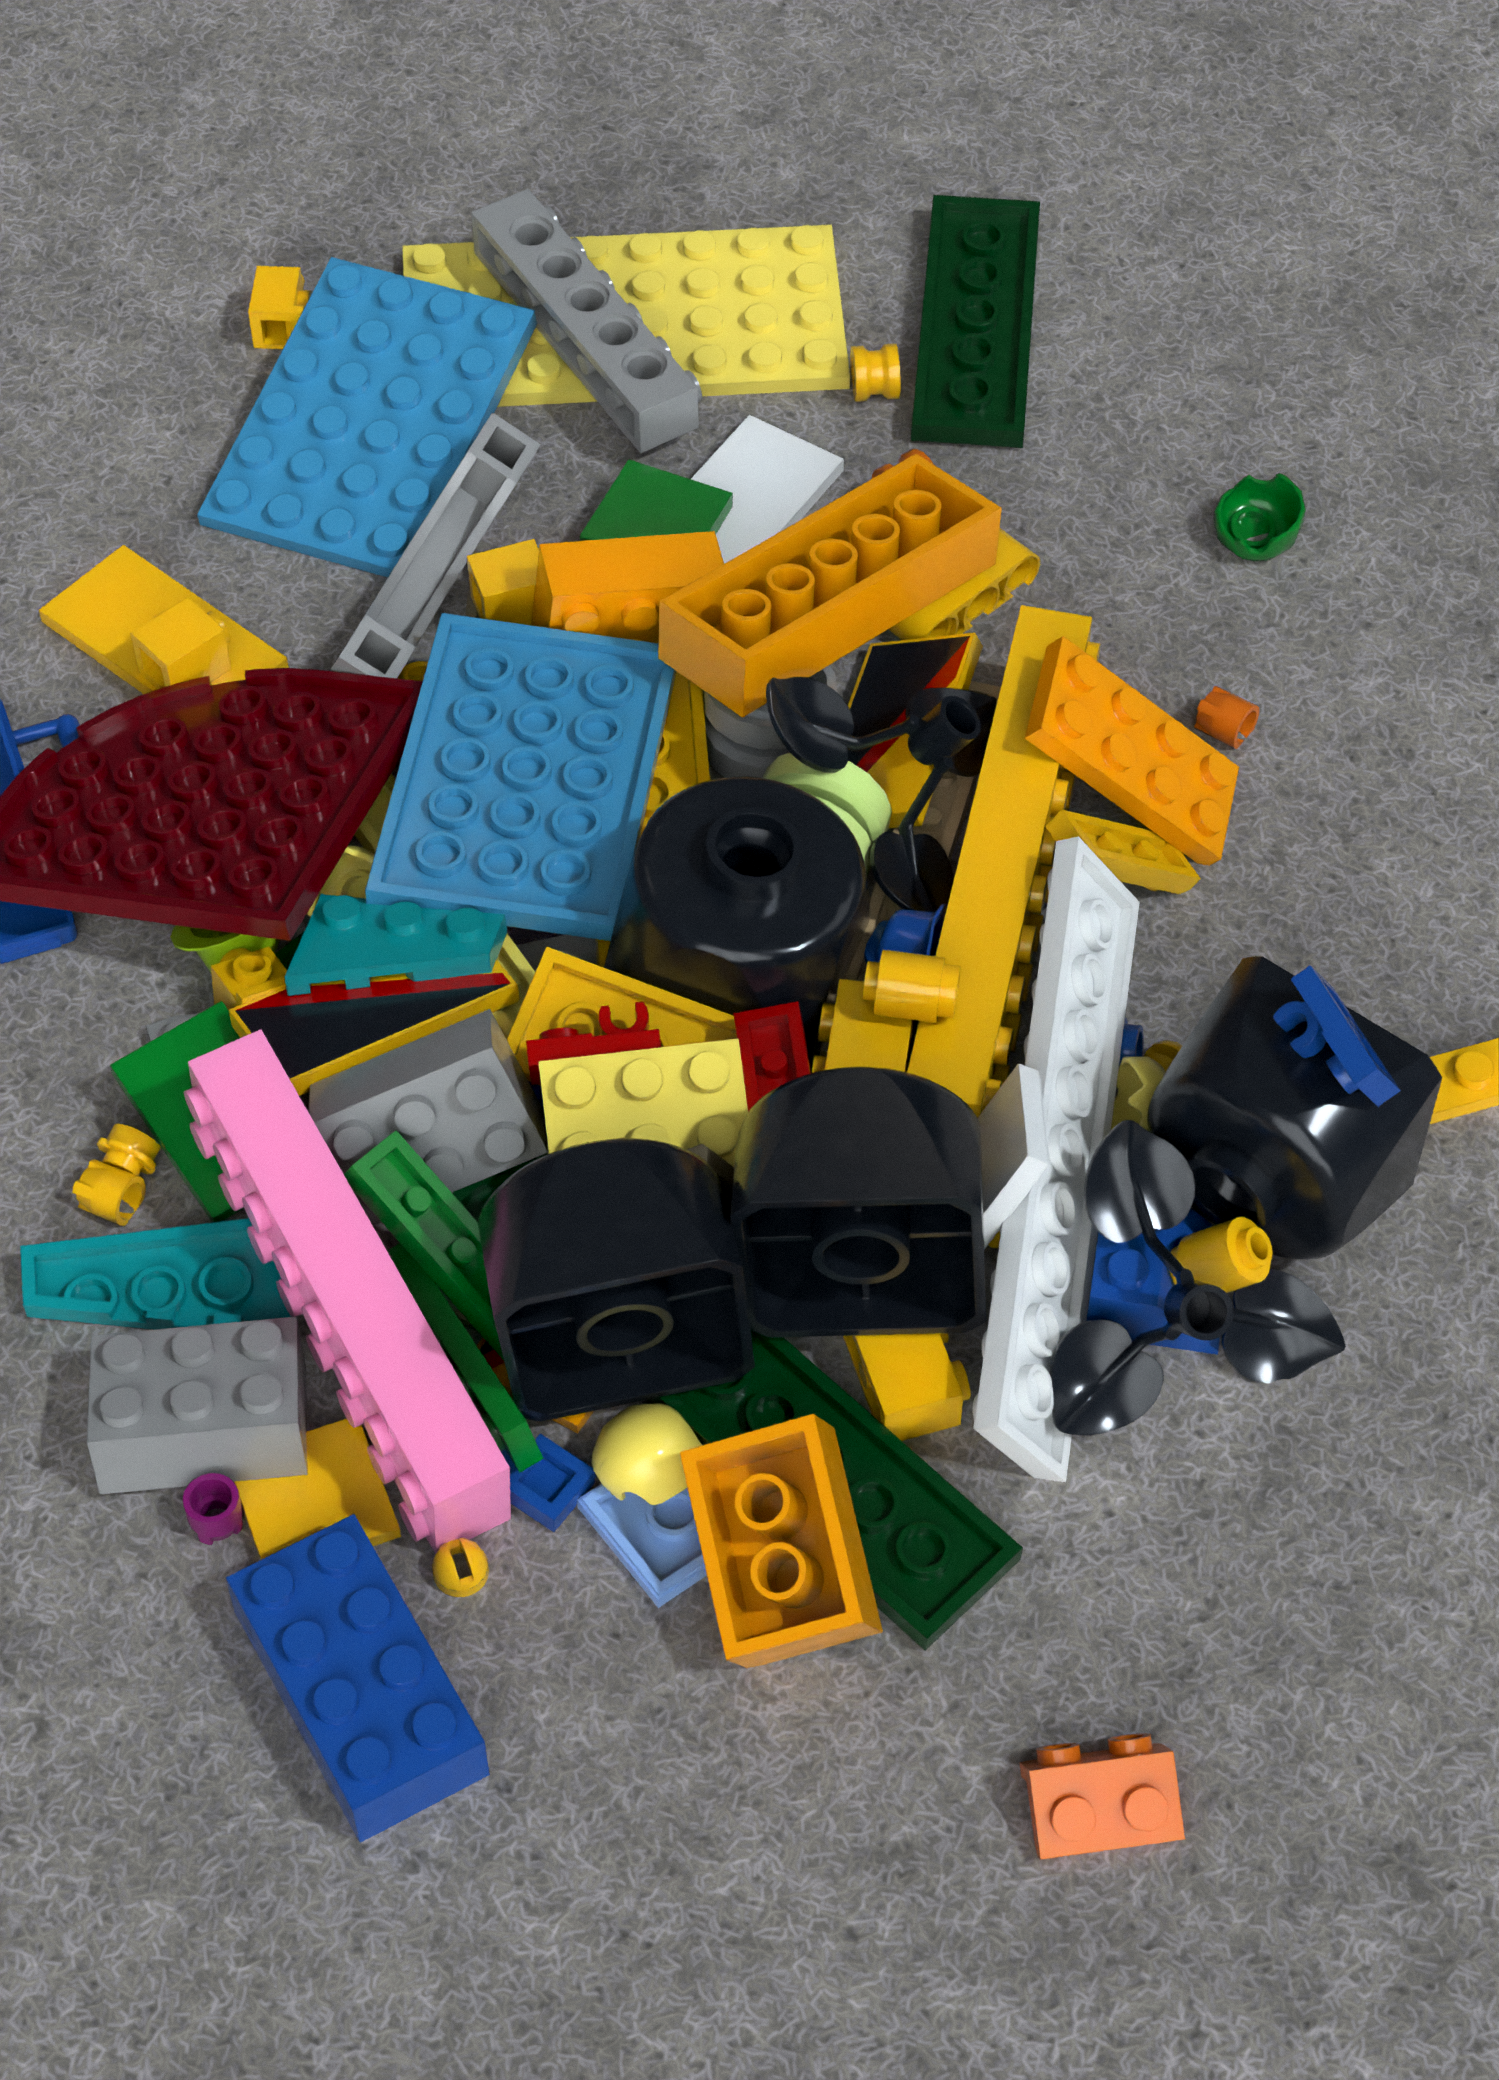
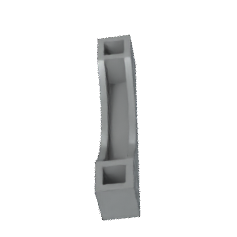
M492 412L329 671L398 678L429 623L467 563V556L472 555L538 450L541 445L540 443Z

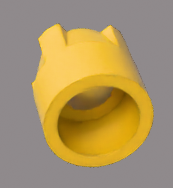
M93 1159L89 1161L88 1167L81 1174L79 1180L75 1181L72 1193L76 1194V1199L79 1201L78 1208L120 1226H125L143 1202L146 1184L140 1176ZM121 1200L129 1204L134 1209V1212H119Z

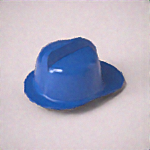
M942 904L936 912L907 909L897 910L889 920H883L878 923L866 943L864 953L866 964L868 961L880 962L883 949L935 956L948 904ZM918 1020L914 1022L913 1034L917 1032Z

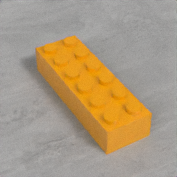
M914 454L662 599L659 604L658 659L743 718L767 703L766 687L772 677L777 679L811 677L995 565L1002 507L920 455Z

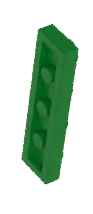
M395 1130L354 1163L344 1173V1176L355 1193L504 1361L493 1317L478 1222L400 1133Z
M400 1243L387 1250L472 1402L480 1411V1416L500 1451H506L519 1473L544 1459L526 1419L436 1283Z

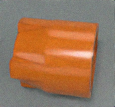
M1214 686L1213 690L1207 694L1204 700L1201 699L1196 709L1198 712L1194 728L1237 749L1244 741L1237 738L1238 732L1244 735L1245 738L1249 736L1256 726L1259 717V707L1231 692Z

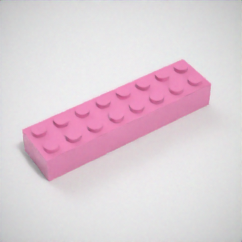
M261 1029L188 1061L192 1088L184 1091V1097L195 1120L189 1124L193 1138L205 1159L216 1156L224 1172L218 1175V1180L233 1211L241 1208L245 1209L252 1223V1226L247 1228V1233L258 1258L263 1264L273 1260L282 1278L276 1281V1285L287 1311L291 1317L303 1314L312 1332L306 1336L307 1344L319 1369L323 1373L333 1369L342 1387V1389L336 1391V1395L348 1422L353 1428L364 1425L373 1443L367 1447V1452L378 1477L383 1484L392 1481L396 1483L404 1500L398 1504V1508L412 1538L417 1542L426 1537L436 1554L439 1547L444 1543L458 1538L470 1540L510 1520V1467L263 1031Z

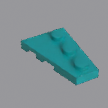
M321 894L284 976L287 995L311 994L312 983L345 980L346 990L370 987L371 977L405 973L414 982L491 973L507 934L505 914L483 913L473 908L457 910L420 908V906L412 902H398L392 905L366 904L365 898Z

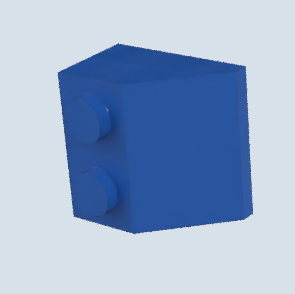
M1190 1209L1185 1219L1177 1226L1165 1230L1155 1229L1159 1240L1171 1252L1186 1235L1214 1225L1193 1209ZM1098 1232L1086 1321L1106 1319L1116 1322L1126 1329L1132 1341L1141 1333L1164 1327L1168 1323L1164 1313V1301L1169 1290L1175 1285L1169 1269L1149 1248L1142 1233L1132 1240L1117 1243L1107 1240ZM1181 1333L1176 1340L1166 1339L1149 1345L1218 1355L1220 1337L1213 1340H1199Z

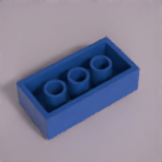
M355 1514L226 1577L235 1614L359 1843L490 1775L484 1739Z

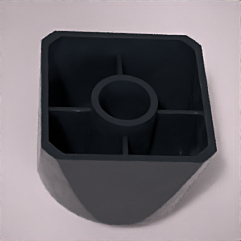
M747 776L725 777L701 782L680 791L665 801L654 812L640 837L625 882L604 968L733 1016V1013L798 1001L803 1020L808 1058L810 1060L819 1038L823 1003L834 1004L839 979L845 978L869 923L870 896L866 868L855 836L840 816L824 802L801 789L775 780Z
M1263 956L1247 957L1242 959L1157 1085L1149 1104L1147 1115L1148 1130L1172 1144L1184 1156L1193 1172L1195 1180V1198L1192 1205L1208 1220L1217 1225L1237 1217L1248 1218L1267 1234L1272 1245V1255L1290 1259H1318L1334 1253L1358 1236L1413 1185L1442 1076L1427 1054L1346 1006L1401 1090L1379 1107L1360 1089L1351 1095L1348 1094L1326 1063V1060L1335 1055L1327 1041L1322 1050L1316 1055L1302 1058L1292 1048L1290 1043L1304 1034L1308 1023L1306 1021L1301 1022L1286 1032L1273 1018L1276 1011L1284 1004L1292 1001L1305 1002L1291 980L1295 975Z
M841 1067L810 1073L784 1083L767 1093L749 1110L741 1125L737 1140L730 1217L743 1266L751 1330L768 1338L967 1333L986 1322L981 1127L977 1116L965 1101L945 1087L912 1073L879 1067Z
M616 1138L586 1142L555 1151L529 1163L505 1180L486 1201L479 1216L478 1227L493 1317L514 1403L525 1419L542 1422L734 1382L755 1367L743 1266L718 1175L710 1164L697 1154L670 1143L650 1139Z

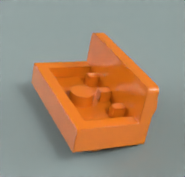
M1148 1733L1126 1734L1108 1738L1109 1750L1080 1753V1745L1078 1743L1052 1744L1037 1748L1036 1760L1019 1762L1021 1777L1027 1782L1037 1857L1041 1860L1185 1840L1174 1751L1161 1743L1152 1744L1151 1734Z

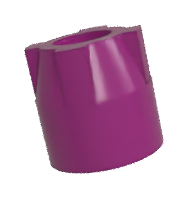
M208 1473L195 1478L188 1484L183 1494V1506L188 1524L198 1534L200 1542L212 1545L214 1541L224 1540L233 1533L239 1534L243 1527L242 1504L237 1486L229 1477L218 1473ZM219 1508L225 1510L216 1516H205L212 1509Z

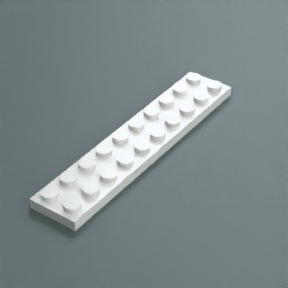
M1079 836L1056 841L1053 868L1049 871L1047 878L1049 896L1045 923L1042 924L1040 929L1041 953L1038 974L1032 984L1033 1009L1030 1031L1024 1041L1025 1066L1038 1070L1041 1077L1050 1165L1011 1216L1007 1217L1002 1223V1228L999 1230L1001 1236L997 1264L990 1279L992 1300L988 1328L983 1335L981 1344L983 1363L979 1392L973 1401L974 1430L1033 1478L1066 1482L1072 1435L1060 1432L1053 1423L1052 1409L1054 1399L1050 1366L1053 1353L1062 1337L1071 1328L1085 1322L1087 1319L1098 1231L1090 1221L1085 1208L1084 1182L1089 1163L1096 1148L1111 1131L1140 903Z

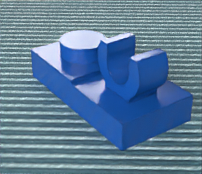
M1311 965L1291 978L1305 1002H1288L1276 1011L1273 1018L1286 1032L1301 1022L1306 1021L1308 1023L1304 1034L1290 1043L1292 1048L1302 1058H1309L1320 1052L1327 1041L1335 1055L1326 1060V1063L1341 1086L1350 1095L1360 1089L1378 1107L1399 1093L1401 1090L1335 989Z

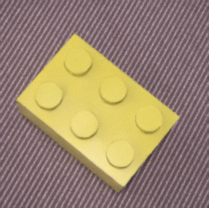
M739 1038L538 1061L549 1154L586 1142L616 1138H639L670 1143L686 1150L704 1144L733 1167L735 1166L738 1135L744 1118L748 1113Z

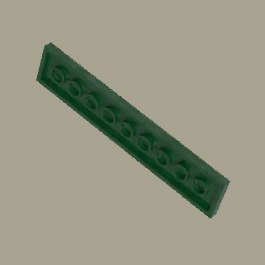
M549 1151L546 1154L454 1191L452 1194L474 1219L479 1222L482 1208L493 1192L519 1169L548 1155ZM751 1330L755 1367L737 1381L648 1399L652 1404L660 1403L677 1410L689 1424L702 1445L810 1414L817 1415L833 1426L837 1436L877 1608L925 1651L1021 1560L1023 1547L784 1337L768 1338Z

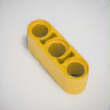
M999 528L995 565L888 630L901 640L963 634L973 627L970 622L983 612L989 615L1011 599L1013 595L1010 592L1023 583L1030 585L1039 571L1040 557Z

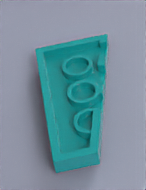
M249 1218L20 1246L23 1307L27 1317L153 1330L291 1317L277 1289L276 1281L282 1278L273 1260L263 1264L251 1244L247 1233V1228L252 1226Z

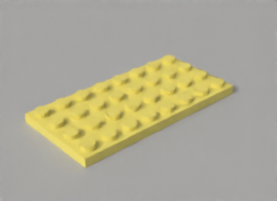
M832 225L575 237L581 242L587 258L598 271L604 270L609 275L616 292L627 304L632 303L636 306L643 323L655 337L660 336L665 340L672 357L684 371L689 370L694 374L699 382L702 396L850 389V371ZM474 242L403 246V276L517 305L475 255ZM535 328L497 407L597 402L538 329Z

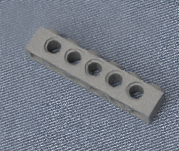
M526 189L471 212L475 255L518 306L535 310L536 328L640 453L699 428L698 402L702 400V391L694 374L689 370L684 371L672 357L665 340L660 336L655 337L643 323L636 306L632 303L627 304L616 292L609 275L604 270L598 271L587 258L581 242L575 237H569L560 226L558 218L550 206H543L533 193Z

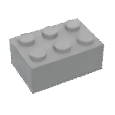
M490 1009L310 1085L309 1114L343 1174L395 1130L400 1133L451 1192L548 1153L544 1110ZM353 1190L371 1224L380 1223L381 1221Z
M297 1317L91 1335L87 1445L100 1494L185 1487L195 1478L208 1473L225 1475L233 1482L308 1475L306 1365Z

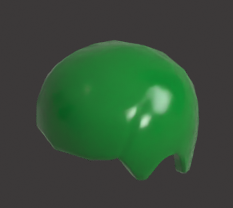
M1281 473L1276 474L1270 480H1258L1251 475L1245 476L1233 488L1221 495L1215 508L1213 521L1218 540L1235 555L1250 561L1271 560L1289 550L1294 545L1304 522L1306 508L1302 490ZM1268 533V536L1261 541L1247 540Z

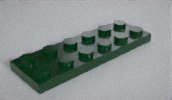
M933 195L911 441L1023 448L1040 201Z

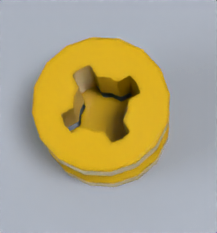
M884 344L880 350L873 351L867 350L864 346H851L850 372L854 402L867 401L871 395L880 394L886 399H900L901 376L897 344Z

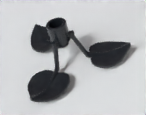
M772 677L766 687L767 708L771 723L786 749L806 766L822 772L836 773L847 765L848 749L860 751L906 733L910 735L908 738V748L913 757L924 765H934L933 771L900 823V834L884 832L873 842L870 851V864L874 878L881 890L902 909L936 912L942 904H948L954 881L948 856L940 843L932 836L927 834L914 835L913 826L947 771L965 777H973L980 774L997 699L962 689H922L909 699L906 706V720L904 722L864 737L851 736L854 730L851 711L843 698L834 689L822 682L806 677L787 679Z
M1125 1120L1117 1124L1096 1148L1089 1163L1084 1182L1085 1208L1095 1229L1107 1240L1122 1243L1132 1240L1142 1233L1149 1248L1176 1277L1177 1284L1169 1290L1164 1301V1313L1168 1321L1164 1327L1141 1333L1132 1341L1126 1329L1120 1324L1106 1319H1096L1076 1325L1059 1341L1053 1353L1050 1366L1054 1399L1052 1414L1055 1427L1060 1432L1080 1436L1103 1434L1124 1427L1144 1415L1153 1406L1161 1392L1164 1374L1158 1361L1149 1354L1142 1352V1350L1147 1345L1162 1340H1176L1181 1333L1199 1340H1213L1222 1336L1223 1351L1229 1363L1239 1374L1259 1383H1271L1281 1379L1294 1378L1315 1364L1341 1353L1346 1348L1341 1330L1328 1307L1310 1287L1291 1274L1270 1269L1263 1281L1235 1290L1233 1292V1303L1223 1289L1194 1280L1192 1272L1182 1266L1159 1240L1155 1229L1165 1230L1177 1226L1189 1213L1195 1198L1193 1172L1184 1156L1172 1144L1147 1131L1133 1120Z

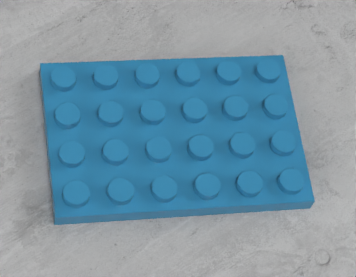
M331 257L197 514L200 525L388 577L492 412L495 413L537 326L535 310Z
M441 613L365 889L366 904L392 905L398 902H412L420 906V908L457 910L473 908L483 913L505 914L506 925L509 927L611 941L625 882L641 836L677 672L658 659V643Z

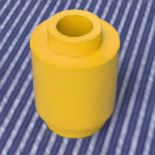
M883 949L880 962H867L863 1000L875 1001L874 1015L937 1023L938 1017L954 1019L961 966L945 964V957Z
M1237 1217L1186 1235L1181 1239L1179 1245L1171 1250V1253L1184 1268L1192 1272L1194 1280L1217 1286L1226 1293L1259 1283L1267 1277L1272 1260V1245L1267 1234L1253 1221L1245 1217ZM1170 1272L1173 1283L1177 1284L1176 1277Z

